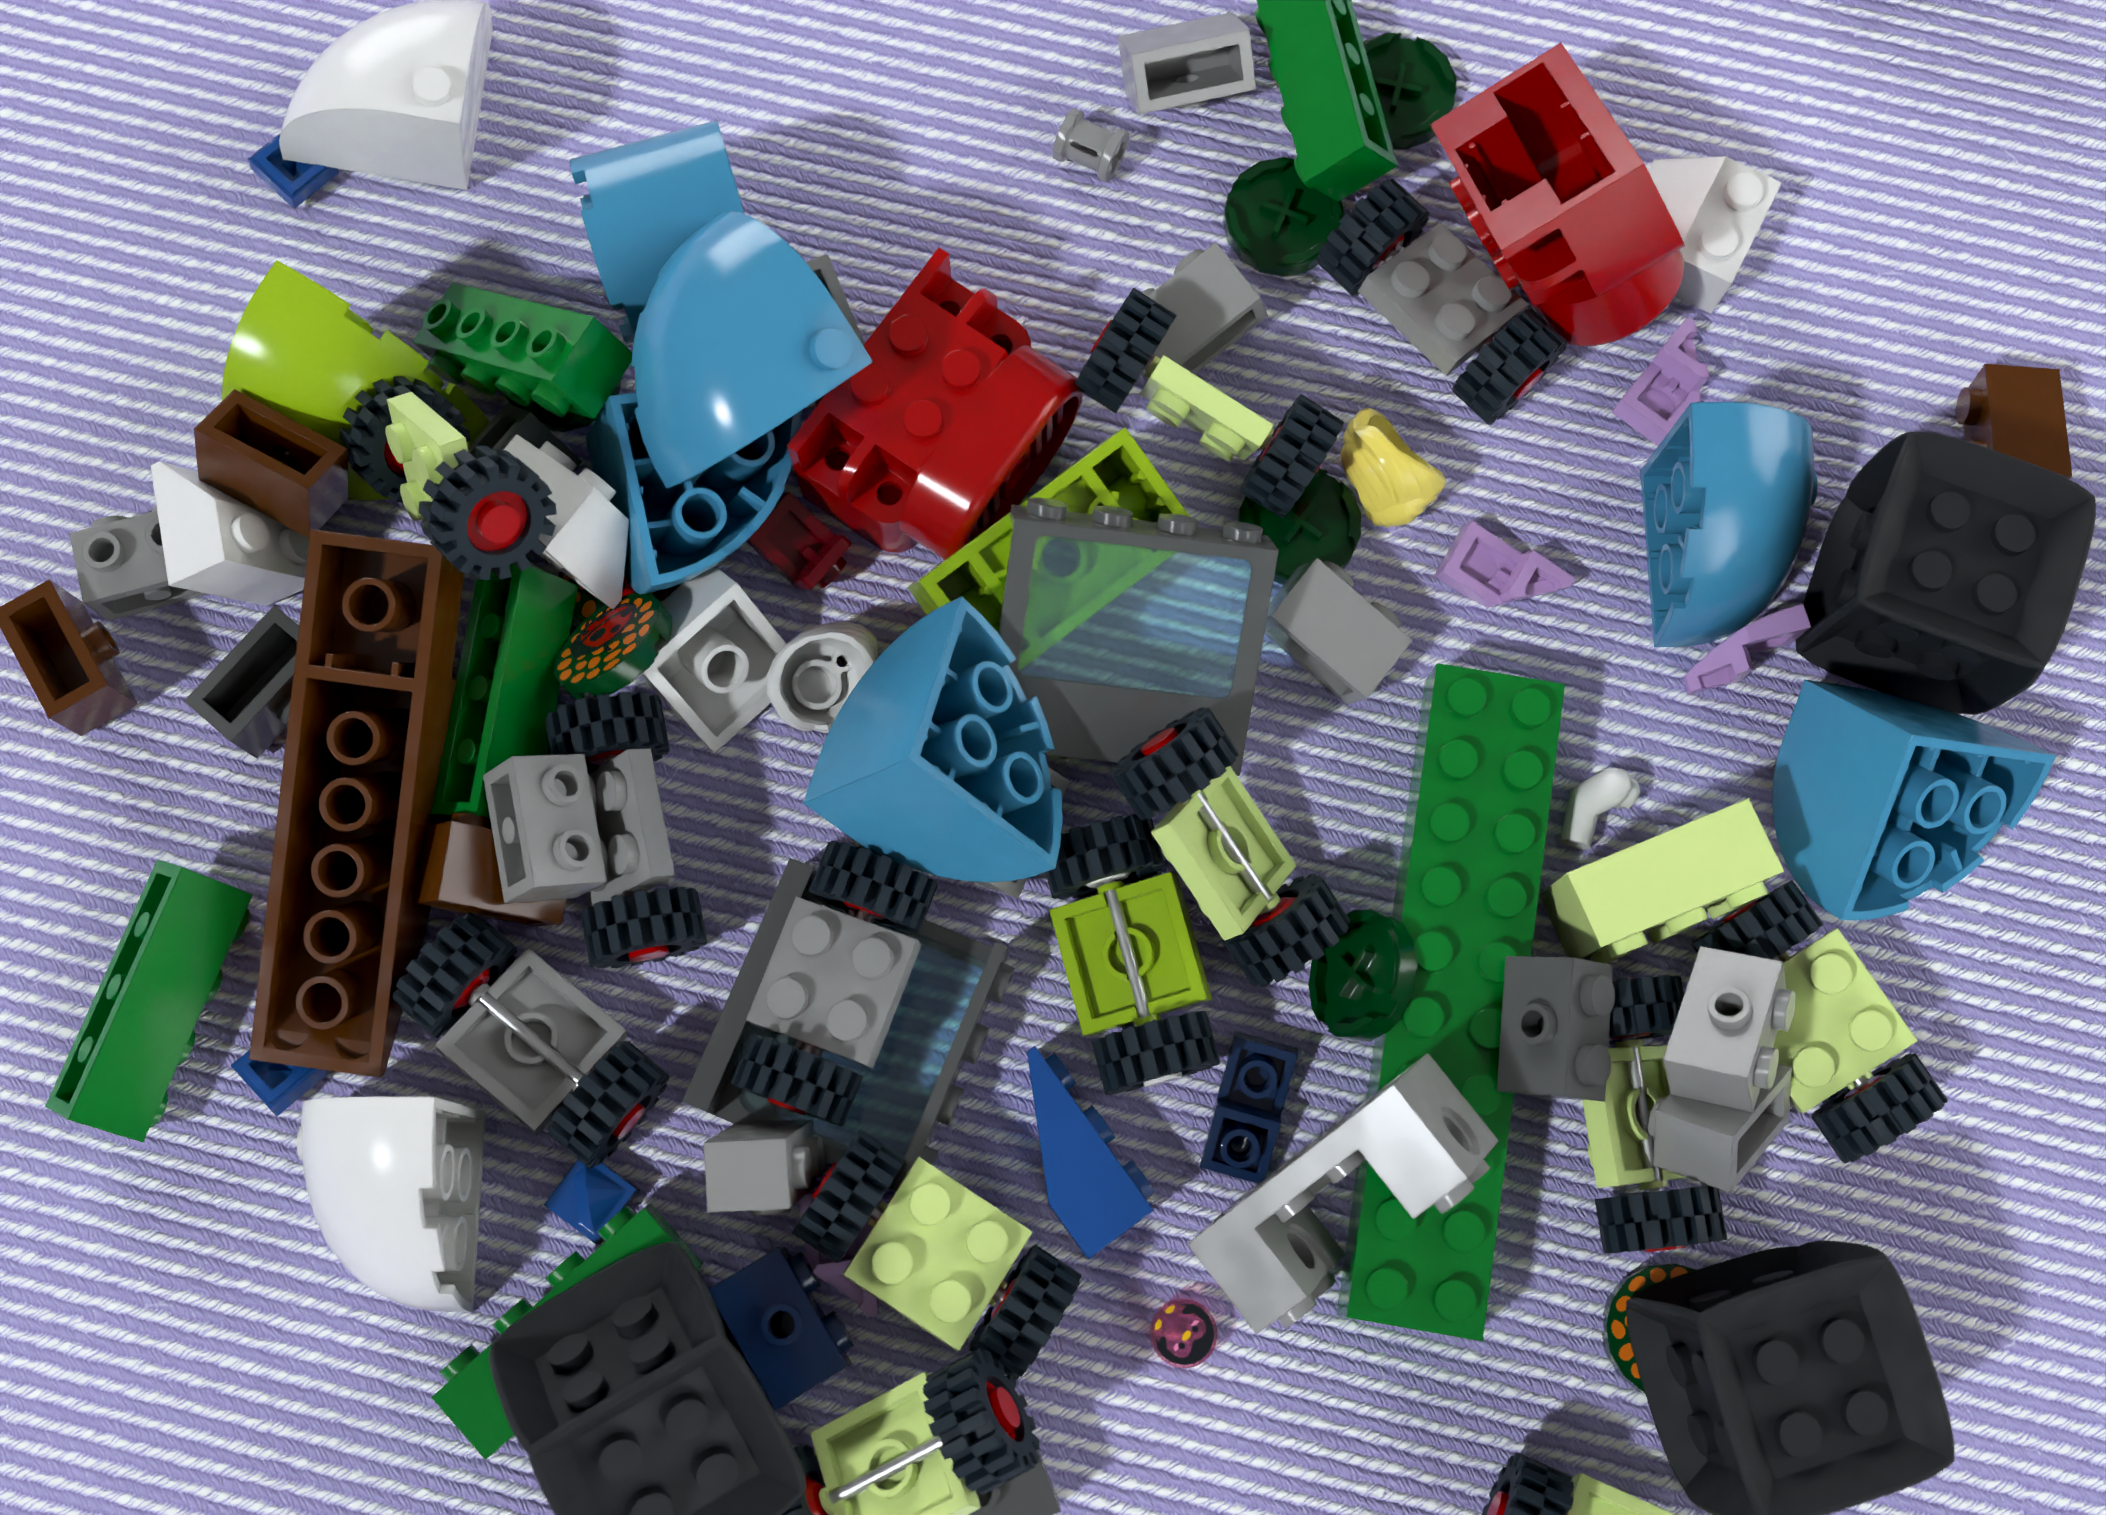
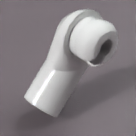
M1606 768L1576 785L1571 790L1559 842L1576 849H1591L1598 815L1614 807L1619 809L1633 806L1640 795L1638 781L1629 776V773L1624 769Z

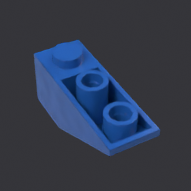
M1036 1046L1027 1051L1048 1205L1088 1260L1154 1211L1146 1199L1154 1194L1155 1191L1133 1160L1121 1166L1107 1144L1116 1137L1095 1107L1092 1105L1082 1112L1069 1094L1068 1090L1077 1083L1056 1053L1053 1052L1046 1058H1043Z

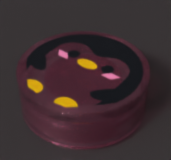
M1175 1299L1165 1303L1156 1311L1150 1323L1149 1337L1155 1353L1164 1362L1177 1368H1192L1203 1363L1212 1354L1217 1342V1326L1212 1314L1202 1304L1189 1299Z

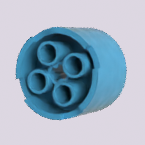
M717 120L570 159V168L575 184L587 181L590 194L580 198L581 214L609 304L613 306L615 311L625 308L627 316L622 317L623 324L619 325L626 344L634 342L639 315L646 307L651 291L658 280L657 276L672 254L693 233L719 214L727 211L744 213Z

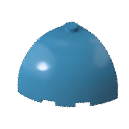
M735 211L719 214L693 233L672 254L657 276L658 280L651 291L646 307L639 315L631 368L635 367V389L638 402L635 414L643 443L654 468L668 489L701 473L750 444L873 362L840 308L809 265L782 237L749 215Z
M636 392L609 396L586 436V443L593 472L616 491L610 502L629 519L624 577L636 593L646 594L668 589L701 575L734 553L757 531L772 512L785 489L784 485L792 465L787 444L801 427V411L715 465L667 489L654 468L643 443L635 414V408L638 407Z
M1691 402L1640 470L1654 647H1686L1710 643L1725 638L1752 622L1770 604L1789 576L1804 539L1810 506L1814 504L1817 497L1818 481L1814 470L1813 430L1804 418L1788 410L1761 404Z
M963 597L941 606L913 624L875 660L844 702L828 732L803 804L869 850L880 856L890 857L893 859L892 861L899 864L904 863L914 870L944 878L974 882H1004L1024 879L1056 868L1062 831L1061 789H1051L1050 773L1045 754L1055 748L1037 696L1026 699L1017 678L1009 667V664L1016 660L1012 651L989 622Z
M1805 679L1783 737L1774 771L1772 807L1780 851L1794 880L1805 894L1824 910L1840 920H1868L1906 911L1909 909L1908 900L1931 888H1935L1942 893L1985 861L1977 853L1993 838L2002 825L2012 830L2015 828L2038 794L2056 755L1987 724L1928 704L1878 691Z

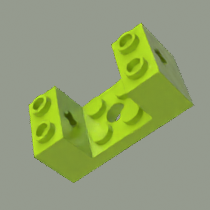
M1126 427L1101 442L1030 497L1062 501L1068 505L1067 511L1093 514L1095 506L1119 507L1132 511V519L1158 522L1160 514L1189 516ZM1028 499L1021 503L1020 506H1027ZM1010 512L907 587L927 615L941 606L963 597L989 622L997 633L999 632L1012 535ZM1053 536L1039 537L1034 548L1018 669H1021L1175 551ZM1051 539L1065 540L1075 551V565L1067 575L1053 574L1043 563L1042 552L1046 543Z

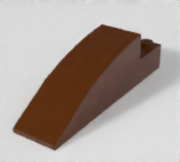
M310 529L249 1060L379 1078L385 1074L403 1012L394 1003L393 993L399 989L396 984L400 977L409 973L406 970L412 960L418 959L431 907L413 904L426 826L450 821L449 819L432 815L431 811L457 677L452 676L464 573L459 571L433 545Z

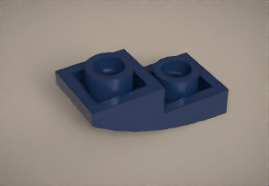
M1234 1031L1200 1161L1201 1168L1258 1184L1266 1178L1281 1125V1113L1298 1057V1048Z

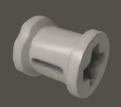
M1072 108L1061 124L1055 138L1053 159L1059 162L1070 159L1096 171L1099 180L1109 183L1116 174L1125 155L1129 142V132L1123 129L1112 132L1085 120L1082 111Z

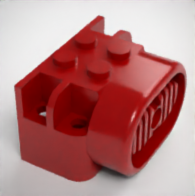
M1561 42L1430 124L1459 175L1448 183L1480 241L1490 254L1508 289L1512 290L1521 284L1537 313L1568 341V344L1597 346L1621 340L1641 330L1655 320L1674 299L1684 274V260L1680 251L1685 246L1682 237L1644 162Z
M938 247L863 345L873 362L826 393L787 444V448L803 498L879 549L886 552L901 553L912 549L919 543L945 560L1011 511V504L1019 505L1050 464L1068 435L1080 409L1083 393L1074 384L1077 379L1076 376L1031 348V340L1027 330L1018 321L998 309L997 297L994 293L986 288L973 293L952 279L949 253Z

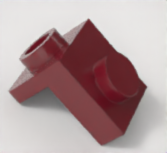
M790 492L782 493L772 512L757 531L746 541L796 589L811 590L816 585L821 589L829 585L844 569L847 561L842 555L852 544L843 534L834 535Z

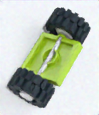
M1131 814L1123 818V815L1112 817L1109 821L1105 822L1098 820L1091 822L1089 826L1083 828L1078 826L1069 829V833H1061L1056 868L1045 872L1051 895L1054 899L1080 898L1089 893L1094 895L1049 910L1083 1036H1093L1133 1023L1135 1025L1091 1042L1105 1095L1164 1084L1180 1079L1183 1076L1195 1074L1198 1071L1207 1070L1221 1063L1207 1012L1194 1011L1180 1016L1174 1015L1161 1019L1163 1014L1213 999L1178 875L1174 872H1168L1143 880V877H1151L1157 874V871H1162L1165 868V863L1160 845L1151 834V831L1154 829L1152 818L1147 819L1146 817L1144 820H1140L1136 814Z

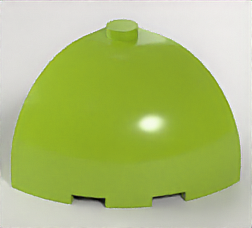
M276 260L244 310L231 341L223 374L222 401L235 389L343 447H348L339 439L340 428H352V425L343 418L347 407L357 412L363 407L354 397L362 390L370 397H374L377 395V392L372 383L383 379L391 387H394V376H405L412 383L415 378L425 382L461 412L466 420L462 425L470 432V441L466 442L467 447L486 428L490 421L479 407L456 384L449 383L446 389L443 390L444 382L427 368L429 361L387 329L380 339L372 335L373 328L363 318L349 309L351 304L280 261ZM348 462L349 500L372 501L391 498L389 495L385 498L378 494L351 468L352 465Z

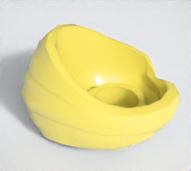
M1372 408L1362 409L1348 423L1347 430L1343 436L1344 444L1340 458L1346 477L1358 491L1367 519L1374 526H1384L1385 528L1410 524L1419 514L1426 511L1429 504L1437 499L1438 494L1443 490L1447 481L1444 474L1410 450L1400 438L1393 425L1382 413Z

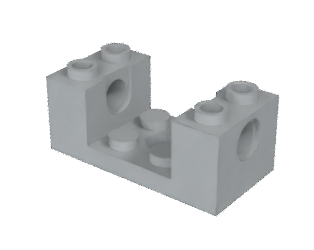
M1427 1053L1236 1200L1187 1245L1256 1335L1276 1320L1286 1329L1308 1313L1317 1304L1315 1300L1335 1284L1336 1280L1329 1270L1335 1267L1346 1254L1308 1206L1315 1198V1194L1326 1187L1331 1181L1333 1184H1336L1367 1160L1413 1219L1433 1204L1442 1214L1466 1197L1475 1188L1473 1183L1490 1169L1484 1158L1496 1145L1498 1139L1429 1053Z

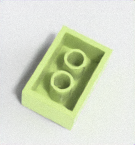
M1748 798L1572 870L1542 891L1539 897L1567 957L1579 959L1590 957L1591 961L1607 964L1647 945L1648 942L1644 934L1649 933L1653 944L1709 919L1705 909L1708 910L1713 920L1769 894L1764 882L1781 874L1784 870Z

